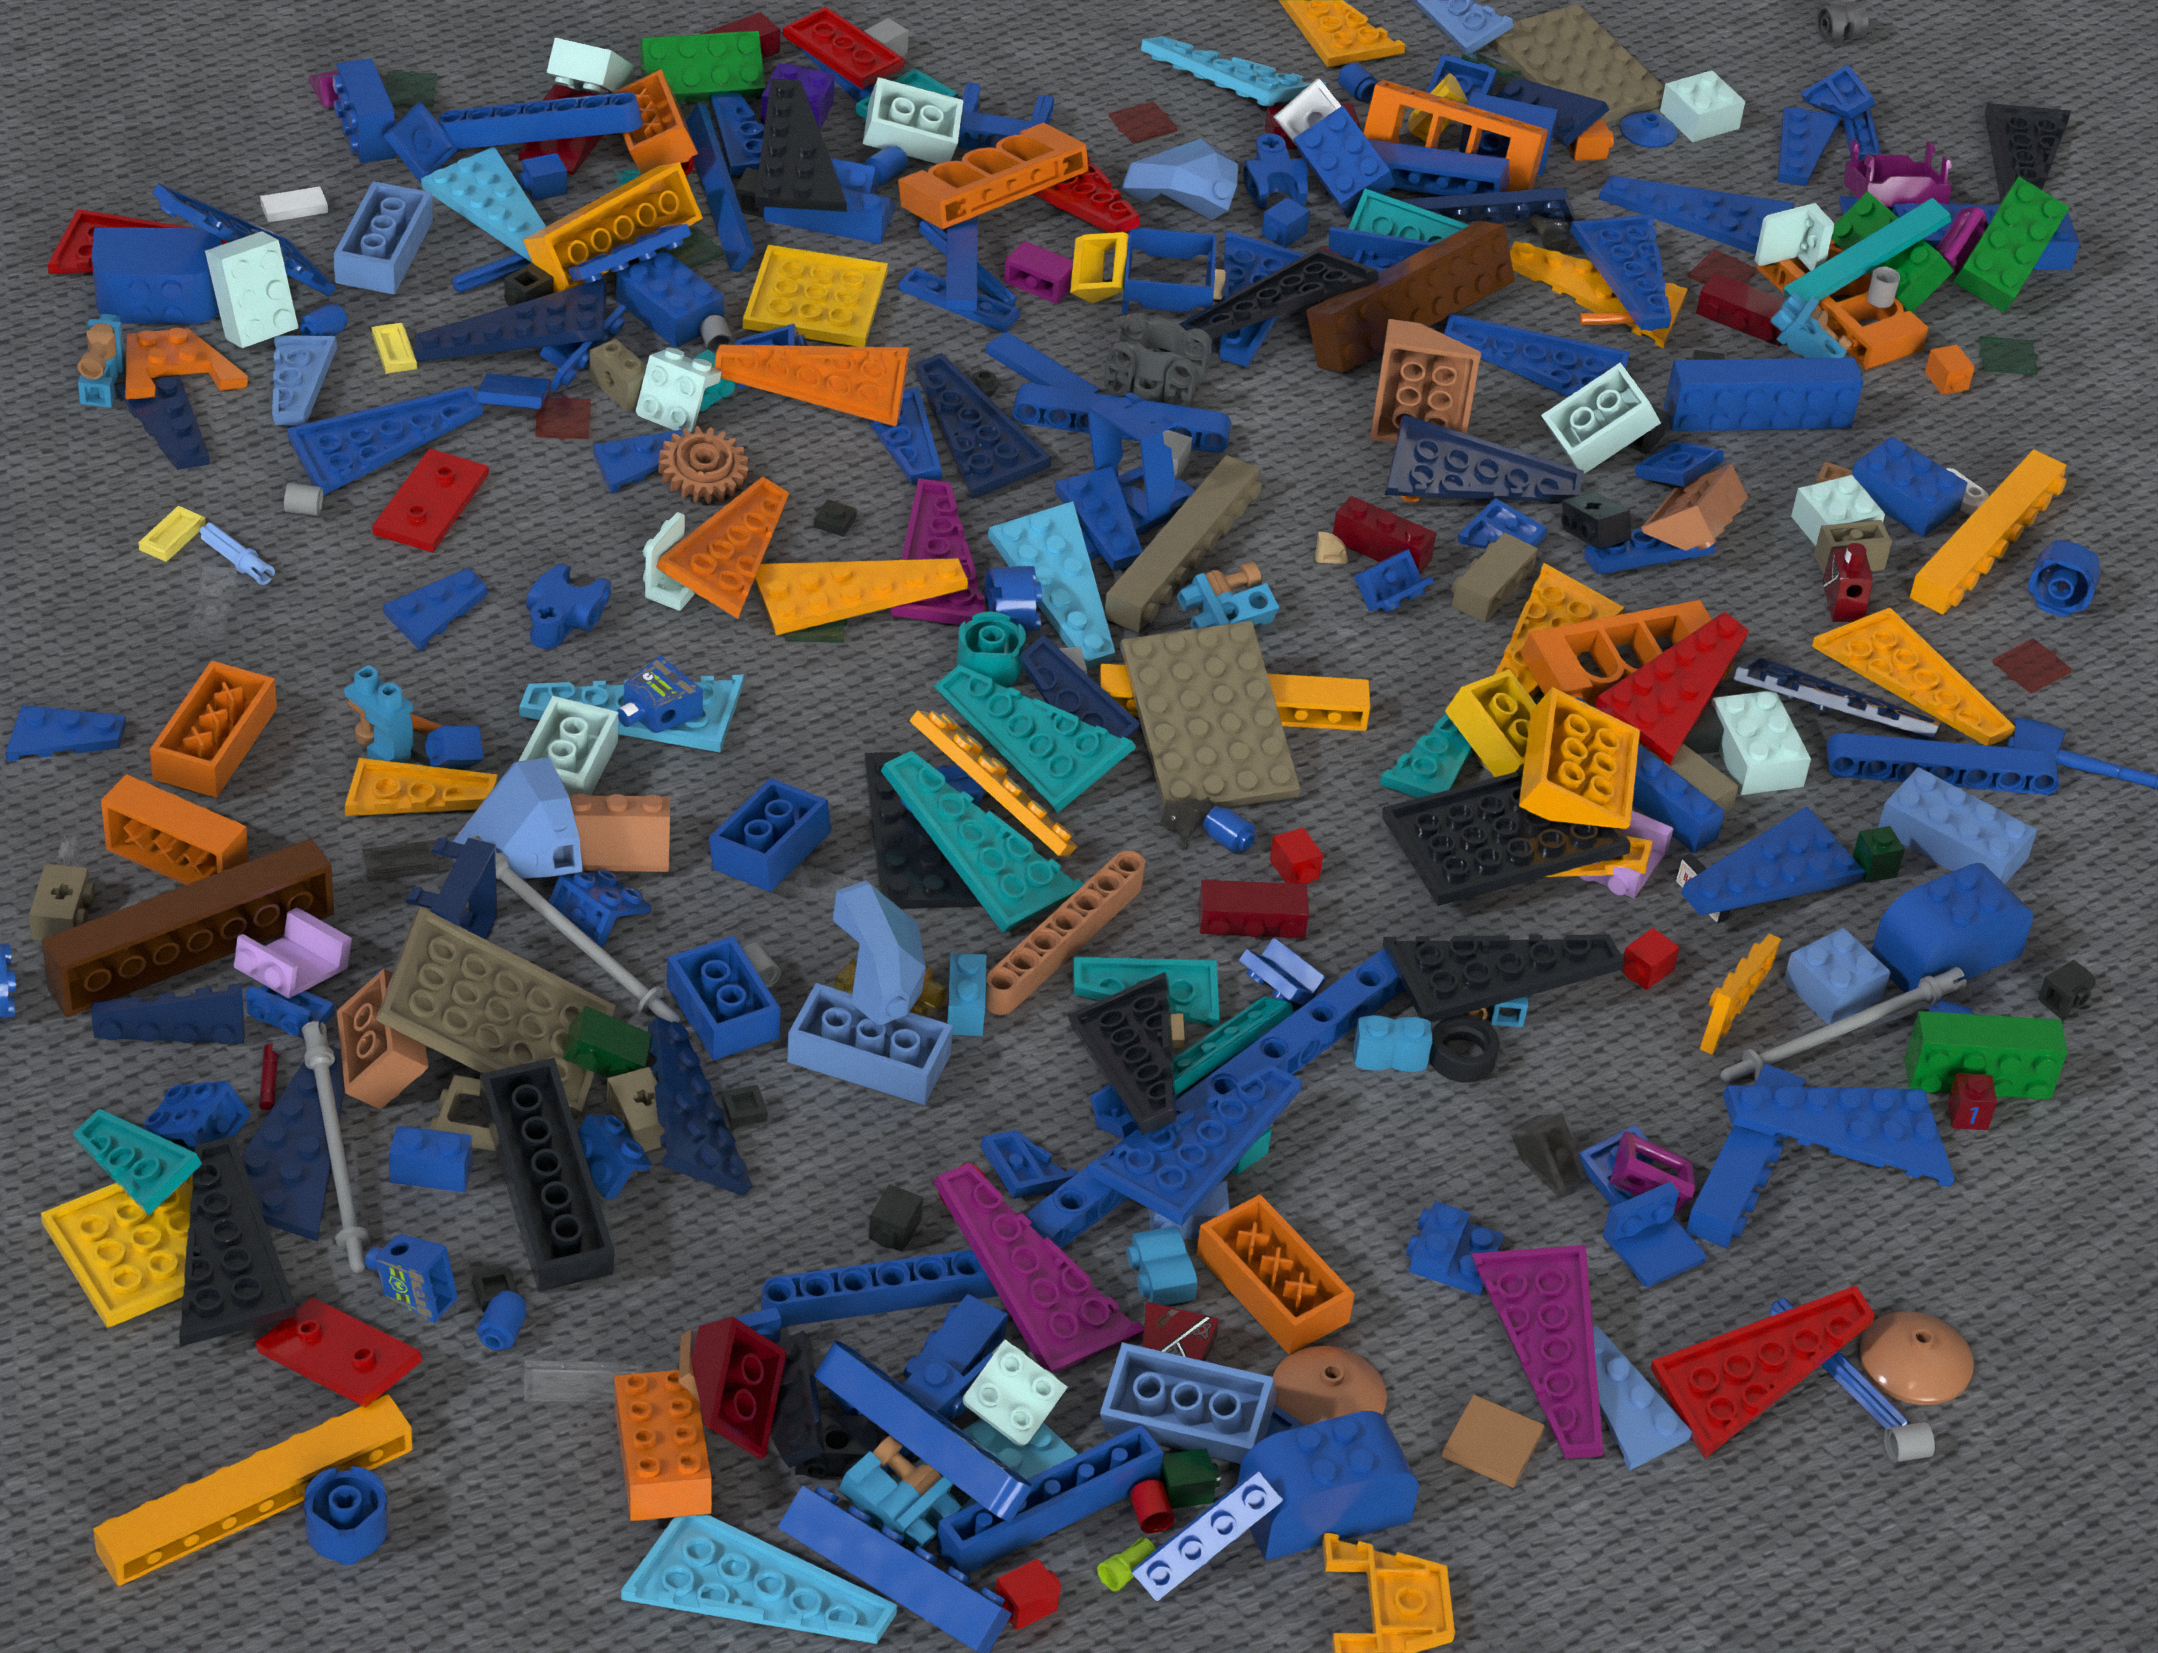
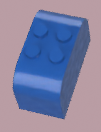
M94 228L92 266L96 307L99 314L118 315L122 324H197L215 318L220 313L205 251L223 245V239L203 228Z
M1970 864L1915 887L1896 899L1881 918L1871 954L1891 971L1889 978L1903 993L1918 988L1921 978L1926 976L1935 977L1954 967L1960 968L1965 975L1958 978L1957 981L1967 980L2022 956L2033 922V913L1985 864Z
M1356 1412L1273 1434L1254 1445L1241 1462L1238 1484L1258 1469L1283 1499L1280 1504L1249 1528L1265 1561L1322 1546L1324 1533L1337 1534L1341 1541L1412 1522L1419 1483L1386 1418L1378 1412Z

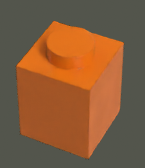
M1604 119L1597 120L1568 145L1573 160L1607 159L1609 148H1612L1614 144L1613 132L1609 131Z
M1958 345L1930 350L1925 374L1939 392L1945 395L1969 390L1975 366Z

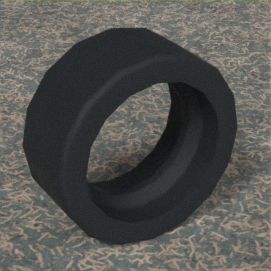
M1461 1014L1442 1019L1433 1029L1429 1055L1430 1064L1439 1074L1449 1080L1466 1083L1484 1079L1495 1067L1500 1046L1498 1034L1489 1023L1479 1017ZM1451 1040H1466L1481 1047L1485 1053L1476 1057H1463L1455 1055L1443 1044Z

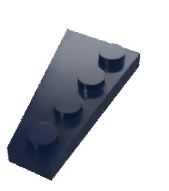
M1517 77L1495 95L1499 98L1557 109L1553 138L1566 147L1610 110L1605 101Z
M180 376L152 380L156 386L155 397L126 400L125 385L116 386L117 397L121 402L124 401L128 405L130 413L142 422L144 430L149 436L155 438L158 442V447L177 470L210 464L207 448Z
M1045 635L1039 637L1020 654L1019 663L1046 703L1079 717L1080 721L1094 727L1098 725L1107 729L1110 734L1119 738L1123 736L1129 739L1139 730L1141 723Z
M241 983L228 985V990L213 992L211 987L195 989V995L176 997L174 992L159 994V997L152 1001H144L140 997L97 1002L93 1003L91 1018L94 1038H104L107 1040L132 1039L147 1042L160 1040L180 1041L183 1043H244L245 1022Z

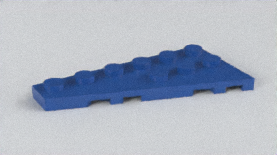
M1226 230L1223 267L1226 277L1222 300L1300 259L1306 254ZM1279 316L1221 335L1219 359L1248 368Z
M467 386L287 428L288 439L313 486L322 487L324 496L483 415V404L477 402V394L473 387Z
M1728 1085L1722 1093L1731 1124L1771 1136L1777 1133L1796 1138V1143L1808 1147L1812 1143L1828 1147L1829 1153L1883 1168L1885 1165L1904 1169L1907 1176L1917 1179L1920 1175L1937 1179V1184L1950 1187L1955 1180L1924 1089Z

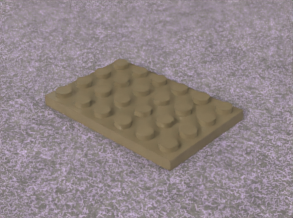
M1578 4L1513 22L1514 27L1489 42L1526 80L1605 101L1610 109L1600 118L1604 119L1605 123L1624 118L1632 113L1661 107L1665 87Z
M1252 621L1121 640L1122 656L1166 816L1212 810L1214 807L1213 804L1209 803V798L1216 806L1228 808L1299 797L1301 789Z
M420 907L413 917L376 1021L480 1073L554 1058L573 1119L576 1120L583 1110L595 1072L563 1060L569 1026L584 1006L613 1016L616 1005Z

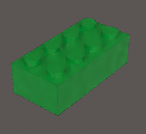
M759 31L642 38L639 44L641 77H646L662 69L678 103L709 101L710 95L740 93L743 98L761 97L765 90Z
M2018 177L2006 193L1953 282L1998 310L2005 312L2021 290L2070 207L2023 178Z
M1867 191L1834 224L1831 239L1836 243L1835 247L1845 251L1895 221L1898 217ZM1922 239L1867 273L1872 276L1873 271L1878 267H1889L1896 270L1900 275V280L1895 298L1901 302L1906 311L1913 312L1954 270L1938 251Z
M1918 1011L1904 1057L1909 1089H1924L1926 1093H1950L1956 1073L1992 1075L1996 1097H2023L2035 1100L2051 1099L2067 1055V1047L2062 1021L2057 1019Z

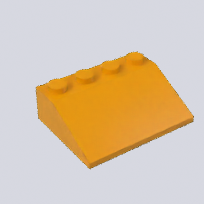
M1551 687L1531 711L1519 806L1549 821L1627 829L1631 822L1640 730Z

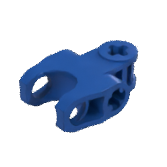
M1262 134L1256 141L1257 155L1254 160H1245L1243 178L1247 193L1253 199L1256 207H1267V197L1273 192L1288 194L1295 202L1306 206L1308 168L1303 158L1290 159L1285 141L1279 135Z
M563 563L557 564L551 570L542 574L531 587L526 602L527 609L530 610V619L533 623V628L530 631V641L538 648L552 649L559 646L574 627L587 632L591 631L601 619L602 612L609 601L611 581L598 578L591 585L585 587L569 585L571 582V566Z

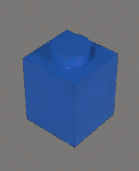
M557 153L522 160L523 173H519L520 186L523 191L529 193L533 201L567 194V169Z
M1288 197L1264 212L1261 235L1286 248L1307 234L1310 210Z
M441 726L426 735L425 749L427 756L430 758V766L468 769L484 760L480 726Z

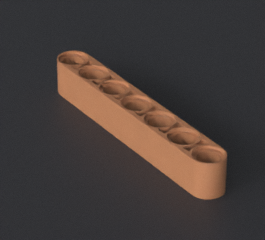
M1134 851L1118 853L989 971L986 978V1009L998 1015L1012 1012L1142 890L1145 869L1143 856Z

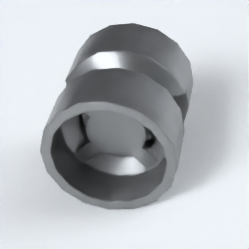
M1860 2L1842 4V6L1821 7L1816 20L1818 34L1824 43L1842 41L1843 39L1864 38L1868 31L1866 8Z

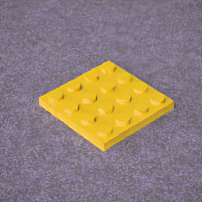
M768 245L743 317V329L766 332L795 324L799 335L804 334L806 339L865 347L888 273V263Z
M193 1173L149 1216L117 1183L41 1213L43 1226L107 1329L184 1296V1273L188 1228L190 1226Z

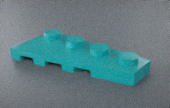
M1445 714L1434 724L1433 730L1427 736L1423 735L1416 741V746L1408 754L1404 753L1397 760V764L1393 769H1387L1381 775L1380 785L1416 798L1453 789L1473 748L1449 716Z
M1074 957L1073 959L1074 995L1100 1001L1166 972L1170 987L1171 1014L1183 1013V1020L1219 1027L1217 960Z
M98 1109L73 1133L77 1143L148 1216L202 1165L195 1152L101 1109Z

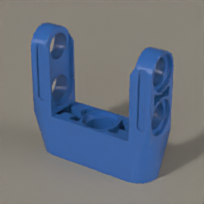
M967 82L961 99L963 100L957 146L968 150L988 147L996 148V144L1005 137L1019 135L1020 131L1043 122L1049 125L1053 113L1054 96H1038L1031 121L979 113V105L977 104L981 86L977 83Z

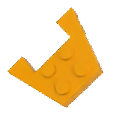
M1324 1533L1322 1544L1325 1572L1367 1573L1373 1633H1333V1653H1416L1453 1642L1455 1629L1446 1565L1400 1552L1393 1556L1375 1551L1372 1544L1359 1541L1357 1545L1340 1541L1337 1534Z

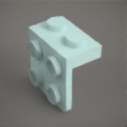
M1816 203L1767 215L1763 219L1755 262L1759 266H1764L1798 257L1812 271L1826 262L1834 231V223Z
M666 348V350L651 354L643 379L636 413L642 418L672 430L686 428L690 433H693L704 390L719 383L722 371L713 368L712 363L703 359L693 360L685 357L684 352L676 348Z
M679 512L670 520L664 522L660 532L654 539L647 541L643 551V556L646 558L643 582L645 583L646 598L681 611L695 592L678 581L671 579L656 568L659 558L684 539L685 515Z
M1004 1340L992 1352L993 1356L963 1396V1403L1013 1443L1022 1447L1034 1436L1067 1389V1386L1060 1382L1051 1372L1043 1369L1026 1356L1021 1349Z

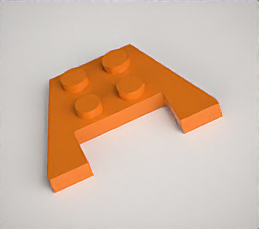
M172 328L162 331L143 330L139 333L127 334L125 362L126 400L155 397L156 386L151 379L155 377L209 373L219 391L242 389L248 385V376L189 328Z

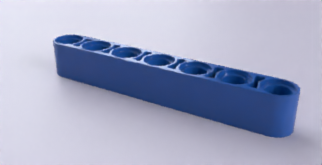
M631 92L457 109L444 112L438 117L439 125L458 149L624 133L637 130L643 125L636 95Z
M1026 383L1018 388L1012 414L1014 419L1021 424L1090 434L1087 406L1106 398L1117 401L1123 397ZM1145 400L1127 408L1152 424L1162 420L1164 415H1171L1180 420V425L1169 430L1192 437L1191 449L1220 453L1227 448L1231 420L1222 412ZM1120 429L1121 439L1139 441Z
M1850 733L1835 734L1826 743L1829 771L1835 777L1904 782L1919 767L1959 788L2049 795L2054 793L2059 787L2056 758L2047 751Z
M970 1249L773 1277L764 1282L762 1286L761 1311L777 1307L781 1317V1327L961 1302L967 1294L977 1299L997 1297L999 1295L973 1250Z
M835 1340L814 1376L990 1512L1006 1521L1012 1522L1033 1485L859 1352Z

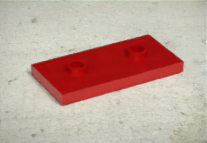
M826 6L783 27V36L861 89L875 83L878 77L885 78L903 69L905 66L904 58Z
M429 448L373 524V535L433 553L489 475V466Z
M313 1297L296 1310L297 1316L284 1319L255 1342L259 1354L365 1408L423 1361L420 1350Z

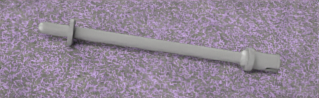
M479 835L472 837V839L483 841ZM496 852V879H501L639 999L638 1012L643 1014L651 1010L660 1018L679 1023V1015L660 999L663 995V989L660 986L649 990L509 868V858L504 853L498 854Z
M1954 967L1935 977L1926 976L1920 979L1916 989L1759 1055L1753 1049L1743 1051V1061L1722 1070L1720 1074L1721 1079L1728 1083L1750 1074L1754 1080H1757L1765 1063L1772 1065L1921 1001L1928 1002L1929 1004L1939 1002L1942 996L1966 987V979L1957 981L1958 978L1965 975L1960 968Z
M313 1021L305 1024L302 1028L306 1046L304 1061L307 1068L314 1070L342 1220L343 1230L337 1234L335 1239L338 1248L347 1251L351 1270L355 1273H360L365 1269L363 1247L370 1242V1235L367 1229L358 1227L329 1067L335 1061L334 1052L328 1046L326 1025L322 1022L319 1025V1021Z

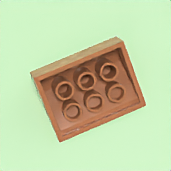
M1388 319L1370 440L1396 443L1403 415L1467 434L1481 352L1421 323Z

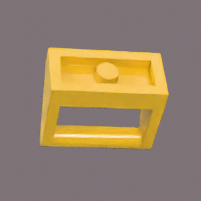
M1448 73L1430 92V94L1468 105V100L1461 86L1451 73ZM1415 109L1410 114L1407 124L1410 133L1426 142L1433 114ZM1444 118L1441 133L1453 120Z
M1127 233L1087 234L1075 238L1070 293L1094 304L1123 292L1129 238ZM1115 248L1112 282H1103L1105 252Z

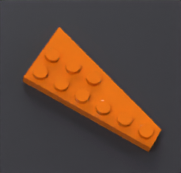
M719 345L716 351L714 368L722 371L720 378L897 426L900 419L910 348Z
M761 477L661 556L656 568L671 579L691 589L700 597L707 599L739 619L787 502L789 492L767 478Z

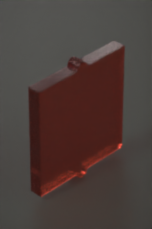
M1154 102L1109 113V118L1116 124L1118 131L1123 132L1132 143L1177 132V127L1168 118V114L1163 113Z
M1714 249L1688 273V277L1705 285L1714 273H1718L1738 282L1746 283L1756 273L1757 269L1739 261L1737 257H1730Z
M566 396L561 398H545L542 407L537 409L535 437L559 438L560 440L565 438L589 439L591 399H572Z
M2034 638L1993 659V663L2005 672L2010 680H2015L2030 694L2070 674L2072 670L2055 656V652H2050Z

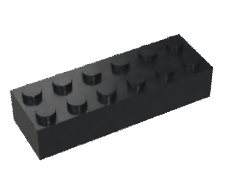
M550 1058L480 1074V1100L538 1292L613 1274L615 1251L555 1059Z

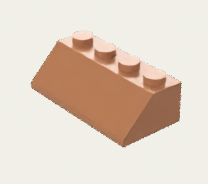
M1730 464L1700 476L1685 487L1676 486L1641 527L1643 533L1685 551L1694 547L1702 550L1713 545L1716 542L1715 538L1725 531L1724 527L1733 521L1732 517L1741 511L1742 504L1748 498L1733 465Z
M621 794L610 796L569 795L579 834L582 871L602 869L606 871L669 872L670 797L658 795L624 796Z

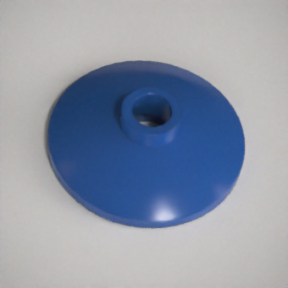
M1632 113L1626 116L1620 124L1622 135L1628 141L1642 147H1665L1672 144L1677 138L1678 132L1674 123L1656 113Z

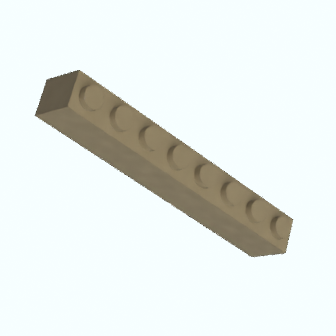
M1226 455L1106 593V620L1138 633L1148 622L1152 623L1161 606L1169 603L1177 587H1182L1185 584L1188 574L1200 566L1203 557L1208 551L1214 550L1218 539L1222 534L1229 532L1232 522L1237 516L1241 517L1244 514L1248 503L1251 500L1257 499L1262 487V483L1259 482L1260 468Z

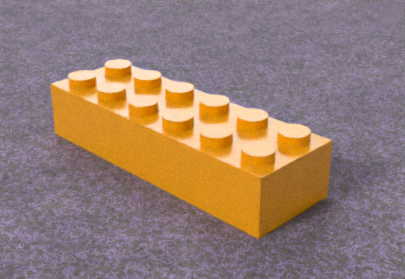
M678 162L659 165L528 236L523 239L532 263L553 276V293L585 284L584 280L572 281L569 268L600 254L607 253V255L612 254L611 250L620 245L630 242L636 244L635 238L657 232V229L664 225L687 223L689 227L703 219L681 164ZM611 269L601 272V275L610 271Z

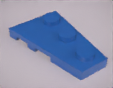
M683 429L594 444L593 454L610 493L621 490V486L628 482H640L645 479V475L658 470L660 450H663L664 441L671 442L673 433L682 437Z
M468 567L384 604V614L422 651L428 646V641L436 634L441 635L448 629V624L457 616H463L487 595V585Z
M22 705L5 752L6 762L17 761L19 756L38 754L39 758L51 757L52 752L72 750L75 753L118 749L126 728V716Z

